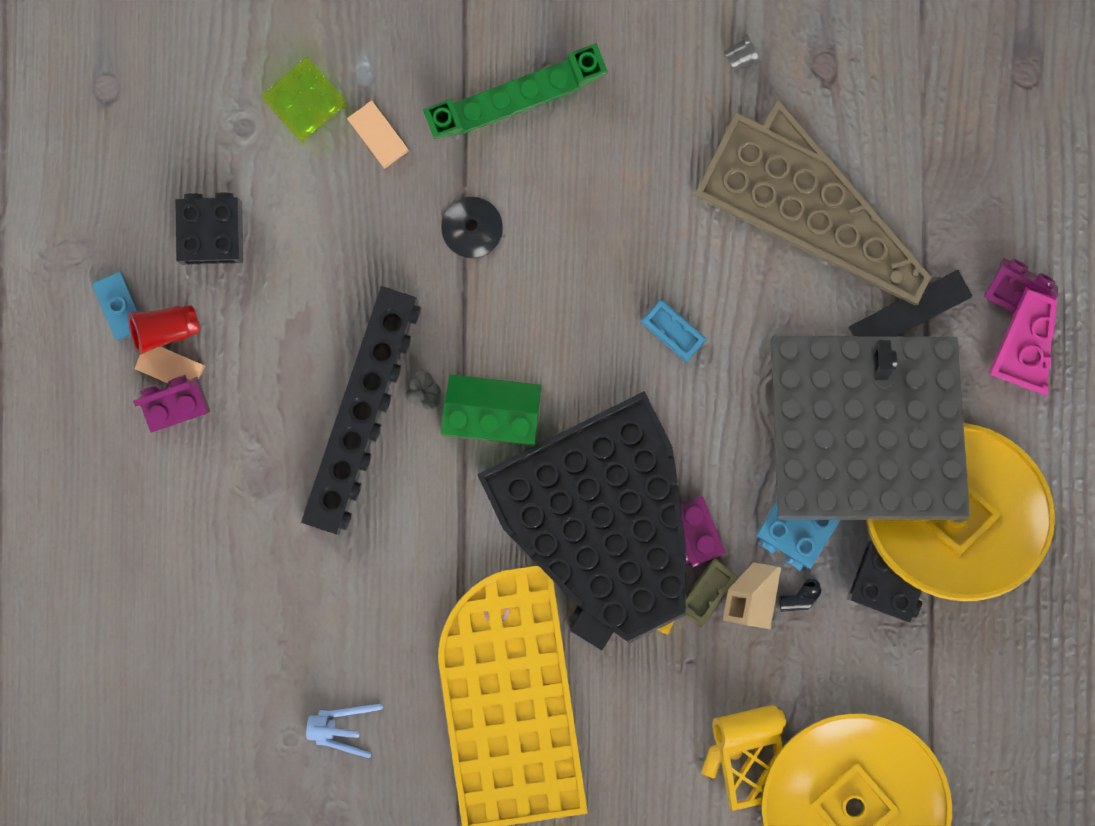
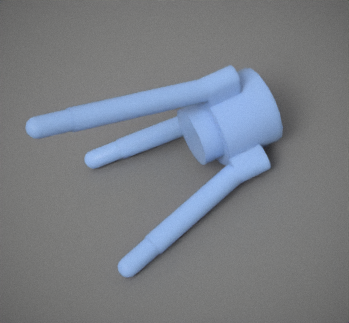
M365 705L332 711L319 710L318 715H309L306 731L307 740L316 741V745L330 746L370 758L371 752L331 740L334 738V735L357 738L360 733L358 731L335 728V720H330V718L381 710L383 705Z

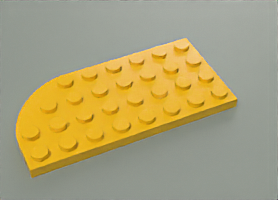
M538 565L495 573L473 586L458 601L444 625L438 648V663L462 826H508L588 814L554 582ZM505 608H509V614L507 618L502 622V618L506 613ZM485 611H487L489 621L486 619L484 615Z

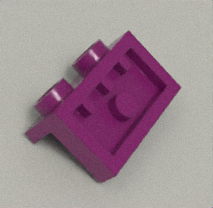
M1003 258L998 272L984 293V298L1014 313L1026 287L1056 299L1058 296V286L1055 285L1056 282L1051 277L1043 273L1036 275L1028 271V267L1021 261L1016 259L1009 261Z
M186 375L169 380V387L159 390L158 385H154L140 391L141 396L133 400L135 407L141 406L151 433L210 412L198 377L188 380Z
M703 496L681 504L686 539V563L689 562L693 568L726 554Z

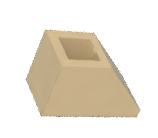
M753 562L728 589L723 621L771 629L781 567Z

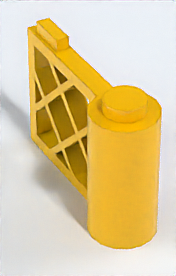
M774 704L713 719V734L720 749L728 805L731 811L761 804L762 795L757 796L759 792L763 793L762 786L765 783L769 769L782 749L780 735L786 726L783 711ZM772 744L774 756L766 765L756 757L763 746ZM742 752L748 758L740 771L737 772L731 766L730 754ZM754 761L765 768L756 784L745 777ZM743 780L751 785L753 789L746 799L737 801L735 790Z

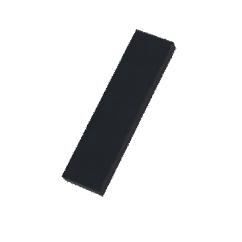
M956 270L927 285L918 305L915 306L900 299L848 328L852 336L897 337L973 296L959 270Z

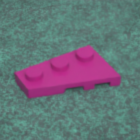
M1028 287L1025 288L988 371L990 375L1048 396L1051 344L1054 337L1057 300L1054 297Z

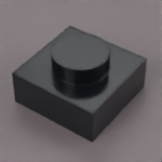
M878 340L873 349L875 380H888L892 371L897 368V353L891 350V340Z

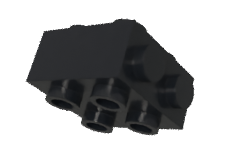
M228 192L215 193V198H203V194L188 193L184 194V199H175L177 262L181 265L243 263L242 201L238 197H234L233 193Z
M868 541L846 600L910 623L912 617L917 618L921 610L922 601L919 600L922 591L898 576L880 556L873 541Z

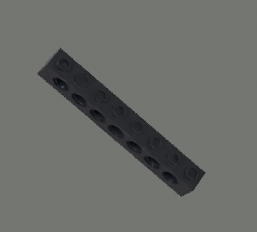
M384 286L380 287L301 523L336 535H340L341 529L347 530L352 513L347 512L351 500L357 501L362 487V483L358 482L361 470L367 471L372 454L368 453L371 441H377L382 424L377 423L381 411L387 412L392 395L387 394L391 382L396 383L400 375L402 365L397 364L401 352L407 353L412 336L407 335L411 323L416 325L421 312V307L417 306V297ZM390 316H398L401 318L400 328L393 332L386 330V319ZM380 345H388L391 348V356L385 361H379L375 358V350ZM371 374H377L381 377L380 387L373 391L368 390L365 386L366 378ZM362 403H367L371 407V415L366 420H358L355 415L356 407ZM350 433H358L361 436L360 446L355 450H349L345 444L346 437ZM347 462L351 466V474L348 478L341 480L336 476L335 469L339 463ZM332 491L338 492L341 496V504L336 509L328 508L325 503L327 494Z

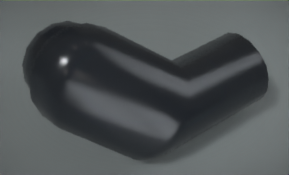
M813 578L807 579L796 595L780 596V611L809 610L821 595L820 582Z

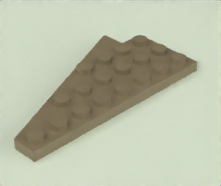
M776 101L764 126L737 112L735 113L694 196L915 306L918 305L931 279L929 273L784 105Z

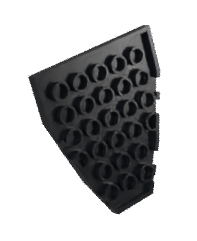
M645 391L477 474L503 530L576 604L627 643H631L686 615V539L674 452Z

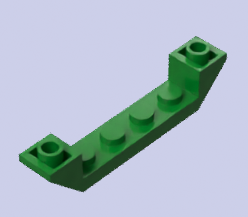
M595 43L568 53V59L455 103L450 98L424 108L423 112L434 139L462 135L576 92L607 74L608 70L599 47Z

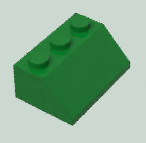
M449 374L441 435L535 446L542 385Z

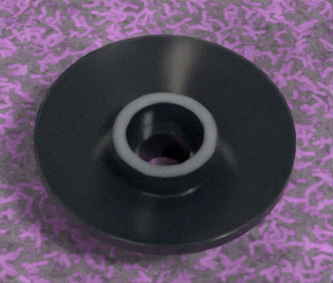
M466 197L457 200L446 210L442 219L441 231L446 245L454 253L465 258H479L490 253L498 245L503 232V224L498 210L490 202L478 197ZM475 221L478 224L476 230H467V222Z

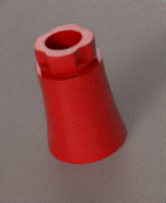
M192 305L128 313L131 338L139 355L157 347L187 339L188 336L196 335L199 332V322Z

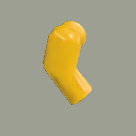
M717 744L709 748L700 772L714 779L720 763H722L720 749ZM742 752L730 754V760H738L742 756Z

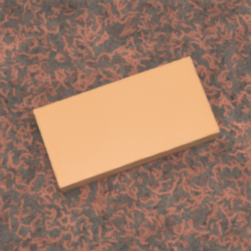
M372 100L347 118L384 169L409 151Z
M157 347L140 355L134 369L168 383L169 380L186 375L188 380L195 377L199 379L205 366L163 347Z

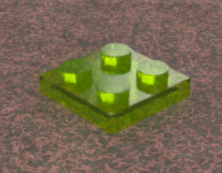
M308 56L261 95V98L301 144L348 106L347 101Z

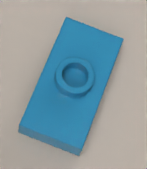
M118 272L92 283L115 340L120 341L131 336L128 325V313L139 311L123 273Z
M662 299L640 321L646 329L685 363L691 359L707 340Z

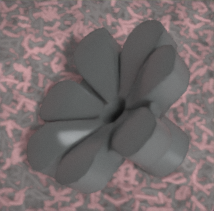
M420 369L415 373V378L410 380L411 390L406 392V398L409 402H421L425 409H433L439 405V400L434 395L441 393L440 386L438 384L431 385L433 381L432 376L429 373L425 374L424 370Z

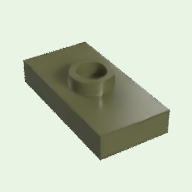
M712 559L686 593L685 616L699 627H703L728 593V589L739 577L717 559Z

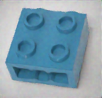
M776 499L754 536L760 539L757 545L772 554L778 550L787 556L784 561L800 571L802 567L811 569L840 520H778Z

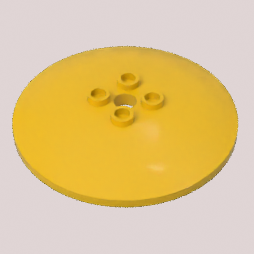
M963 423L970 517L962 522H955L953 520H866L878 553L886 564L903 580L915 588L939 598L956 601H979L997 597L1013 590L1035 572L1051 545L1055 526V510L1051 491L1044 475L1022 448L993 430Z
M847 713L827 717L812 723L794 735L784 745L773 761L765 780L761 801V815L763 826H951L952 800L948 781L942 766L930 748L917 735L902 725L883 717L863 713ZM854 798L860 799L863 804L861 813L856 816L849 815L846 811L847 802Z

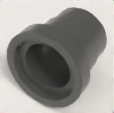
M748 35L742 37L743 41L724 51L734 72L752 63H755V65L761 63Z

